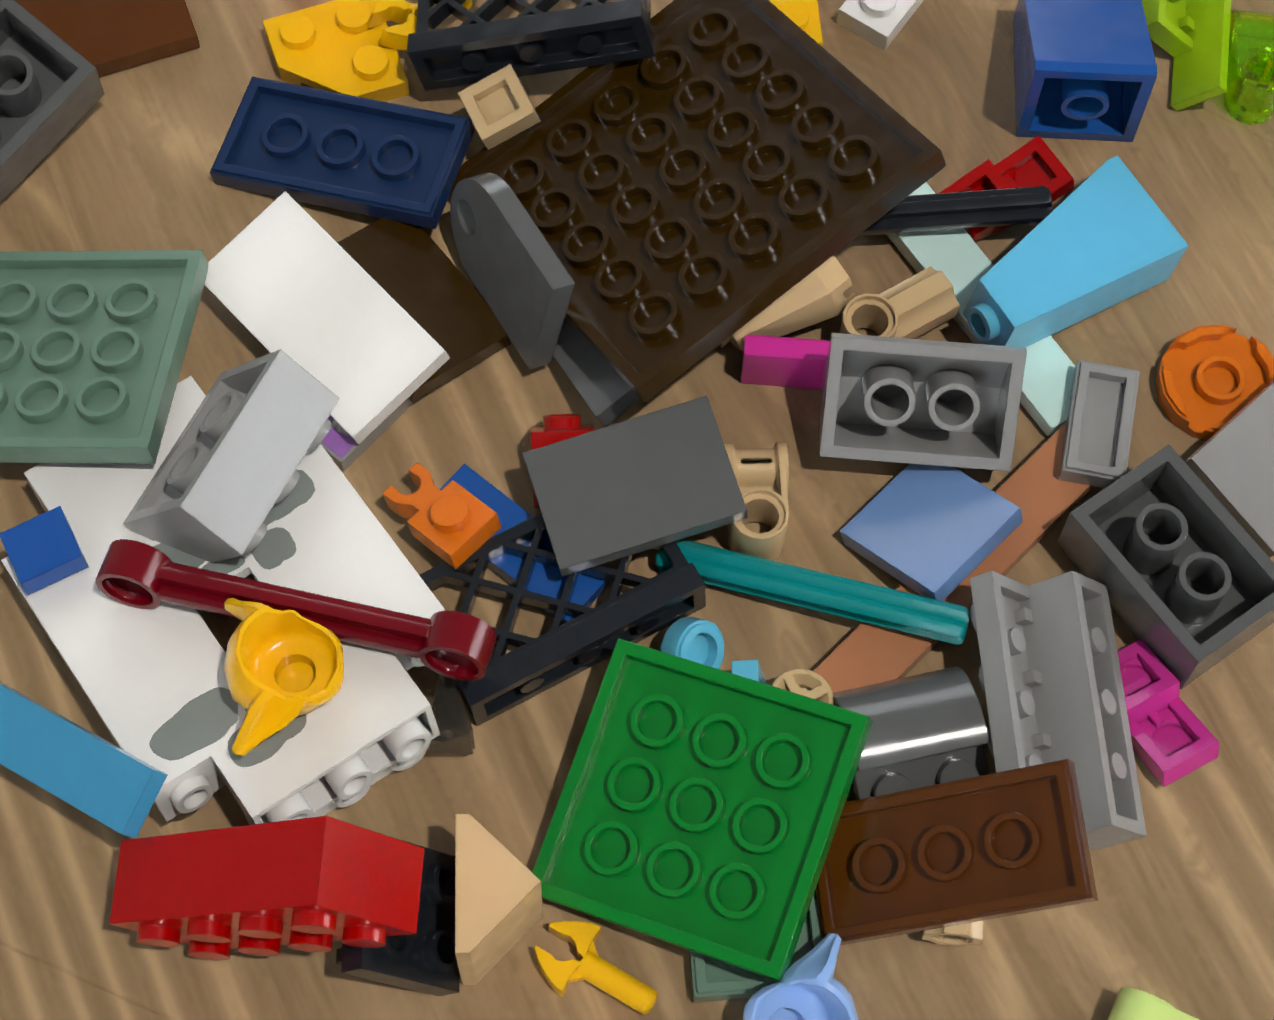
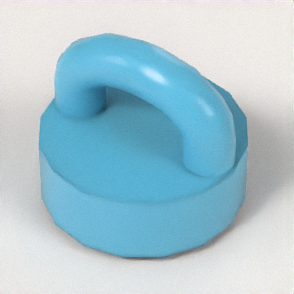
M684 617L674 622L666 631L659 651L720 669L724 658L725 644L721 631L714 623L704 619Z

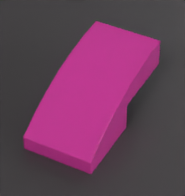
M1140 639L1119 650L1118 657L1133 749L1160 784L1165 787L1218 758L1219 741L1179 698L1180 681L1144 641Z

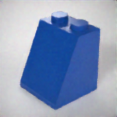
M1018 0L1013 19L1016 137L1035 138L1039 135L1041 138L1133 142L1157 78V64L1142 0Z

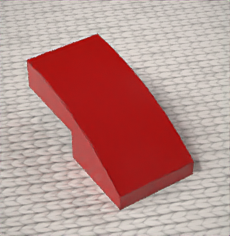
M1038 135L996 165H993L987 159L939 193L1045 186L1049 188L1052 202L1074 189V178ZM1011 225L964 229L974 241H977Z

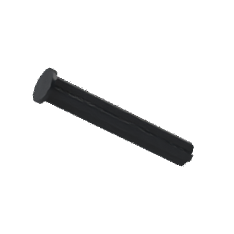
M1045 186L907 196L858 236L1040 223L1052 212V196L1049 188Z

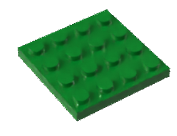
M618 638L532 871L541 881L542 899L779 982L790 966L873 723L869 716Z

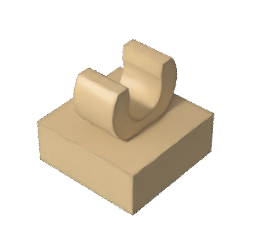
M511 64L458 92L481 140L488 150L541 122Z

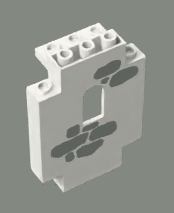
M189 376L177 383L155 464L40 463L24 472L45 512L61 506L88 563V568L27 596L9 557L7 556L1 561L119 748L168 774L154 801L167 822L181 813H190L201 808L211 799L214 792L225 785L238 802L249 825L324 816L337 807H347L356 803L366 795L371 785L393 771H403L414 766L423 758L427 749L436 744L434 738L439 736L440 732L431 704L407 673L414 666H425L420 658L340 641L343 649L344 680L340 691L332 700L306 714L297 716L285 728L262 741L246 755H234L232 746L245 718L247 709L232 699L224 672L225 651L195 608L161 601L160 605L156 608L139 609L121 604L101 592L95 580L110 544L119 539L139 541L160 550L174 563L242 578L252 574L256 581L431 619L434 613L445 611V609L321 444L312 451L306 452L296 468V471L300 474L297 484L285 499L273 505L263 521L267 525L265 536L258 546L246 556H238L211 563L134 533L124 526L123 522L206 397L192 376Z

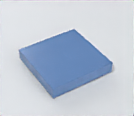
M909 464L840 530L843 544L923 597L943 601L1023 522L1020 507L955 467Z

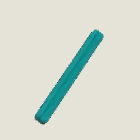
M685 539L675 541L687 562L694 564L705 584L956 645L962 644L967 636L971 616L970 610L965 606ZM657 550L655 563L657 570L662 573L672 568L663 551Z

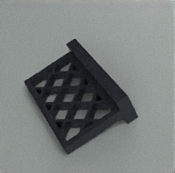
M418 0L416 33L408 34L407 54L425 91L475 84L511 64L517 76L522 77L655 56V35L651 27V0H622L605 3L607 0H571L578 4L575 8L552 12L548 11L560 0H535L531 4L525 0H487L474 13L462 6L466 0ZM507 5L520 13L514 18L491 21ZM451 14L463 22L457 27L434 30Z
M539 513L487 540L457 569H454L447 562H443L420 574L419 576L430 590L446 582L468 588L460 612L469 615L472 613L479 591L512 600L503 629L492 627L496 632L498 644L492 661L488 663L484 677L476 681L453 679L475 724L479 726L611 657L618 638L636 644L672 625L677 620L706 607L705 583L694 564L687 562L677 543L673 541L654 547V549L663 551L672 568L653 578L627 572L632 554L621 558L618 570L597 565L569 574L561 599H556L526 591L536 562L558 567L555 554L541 550L547 529L542 513ZM533 538L531 546L522 545V543ZM503 553L526 559L517 587L483 579L489 560ZM475 568L473 576L464 574ZM579 573L614 582L608 601L595 608L571 603ZM623 585L634 587L620 594ZM522 603L556 612L549 632L537 638L513 633ZM566 615L576 617L563 624ZM508 644L518 647L505 654Z

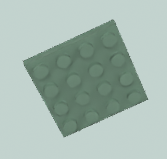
M203 250L0 252V463H156L208 272V262Z

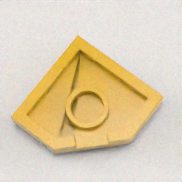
M333 0L262 20L265 35L281 80L290 84L300 86L306 84L316 89L383 102L410 95L408 80L397 50L379 45L383 30L388 28L386 21L380 25L368 28L373 8L378 0Z

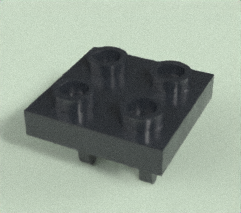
M419 846L425 848L417 933L386 936L385 947L381 948L354 947L342 943V947L336 949V964L341 965V973L435 996L459 993L460 972L455 955V856Z

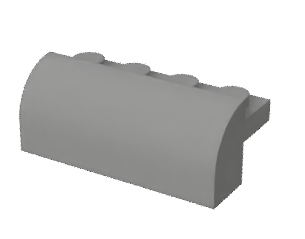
M992 570L970 578L973 598L970 616L978 635L981 657L979 681L986 695L990 724L988 729L990 743H988V747L994 757L996 773L1070 759L1074 762L1089 851L1146 837V826L1107 586L1073 570L1030 586Z

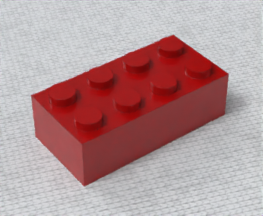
M329 816L121 840L109 924L138 931V943L158 947H176L180 943L189 945L188 955L209 960L230 959L231 949H238L239 952L250 955L277 956L280 955L281 945L289 944L290 948L301 951L329 952L332 950L333 941L342 940L343 944L354 947L381 948L385 947L386 936L417 933L425 848Z

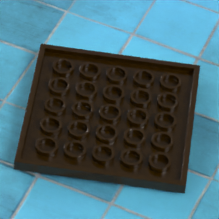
M769 0L672 1L651 18V27L655 35L654 57L587 67L534 108L541 122L490 150L485 146L463 163L451 190L453 193L455 186L461 180L484 173H494L510 186L575 282L565 316L644 403L649 401L946 166L942 152L936 145Z

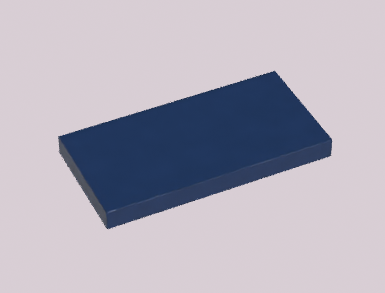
M252 76L210 170V174L217 185L279 197L286 191L295 201L436 229L475 129L471 118Z

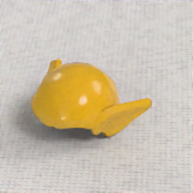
M229 598L224 603L225 610L242 622L228 641L224 672L232 699L247 709L245 718L232 746L234 755L244 756L262 741L285 728L297 716L306 714L332 700L340 691L344 680L343 649L340 640L331 630L300 616L294 610L281 611L259 602Z

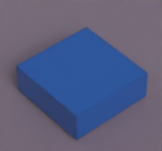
M61 506L0 533L1 541L27 596L89 567Z

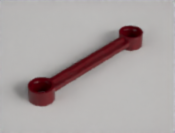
M128 539L115 540L110 544L95 580L99 590L106 596L121 604L139 609H153L158 607L161 601L235 617L225 610L224 605L227 599L235 598L241 601L259 602L276 610H294L300 616L331 630L340 641L420 658L421 662L432 671L461 681H476L484 677L497 638L496 632L490 625L466 613L439 611L434 613L431 619L391 611L174 563L160 550L148 544Z

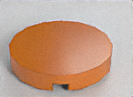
M1225 325L1197 326L1177 336L1162 356L1155 378L1158 403L1172 424L1193 438L1208 441L1274 380V357L1267 347L1253 336L1247 339L1243 335L1236 334V328Z

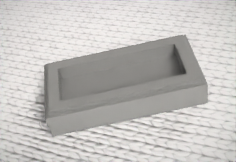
M1078 359L1073 375L1058 480L1106 488L1127 474L1140 375L1139 370Z

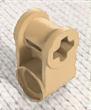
M776 442L773 448L735 449L732 443H724L747 508L748 517L727 524L730 550L775 561L784 550L789 517V460L787 443ZM751 522H762L770 526L772 530L765 533H755L747 529L745 525Z

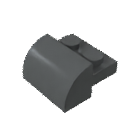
M958 666L833 693V705L867 715L873 722L852 781L855 800L989 774L984 744L990 742L984 716L968 676Z

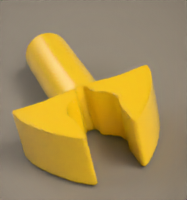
M405 0L377 1L373 8L368 28L380 25L385 21H393L400 24L385 28L379 45L407 51L408 34L416 33L418 2L410 3ZM466 0L462 6L470 10L472 0Z
M559 921L549 924V933L562 941L571 943L576 948L578 959L581 960L559 961L550 953L535 946V956L545 979L558 995L563 997L570 983L587 981L641 1014H647L652 1010L657 1001V991L598 956L594 943L601 935L600 926L582 921Z

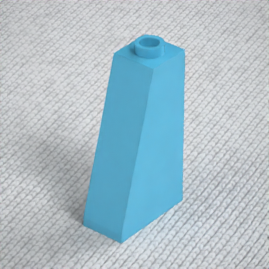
M1117 155L1108 159L979 279L963 311V315L967 319L970 331L980 342H984L986 345L1025 348L1167 281L1189 245Z

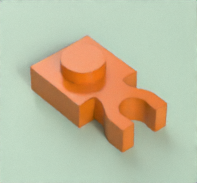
M417 462L409 469V473L414 485L419 489L412 494L405 495L401 494L391 485L383 492V496L388 508L401 517L410 518L407 523L413 537L454 569H457L501 528L498 515L454 480L442 490H439L435 487L430 472Z

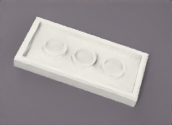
M286 191L208 262V272L204 285L270 353L281 349L340 398L330 415L358 444L450 359L447 352Z

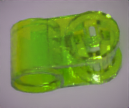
M1233 9L1231 10L1227 92L1224 93L1223 101L1225 109L1230 116L1241 123L1249 125L1261 124L1268 121L1274 114V14Z

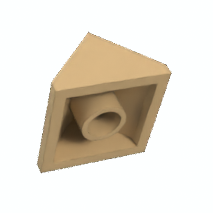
M455 814V955L462 985H477L544 916L541 881L470 814Z

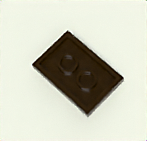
M381 218L337 242L450 357L444 365L409 397L411 402L511 344V340L488 303L421 226Z

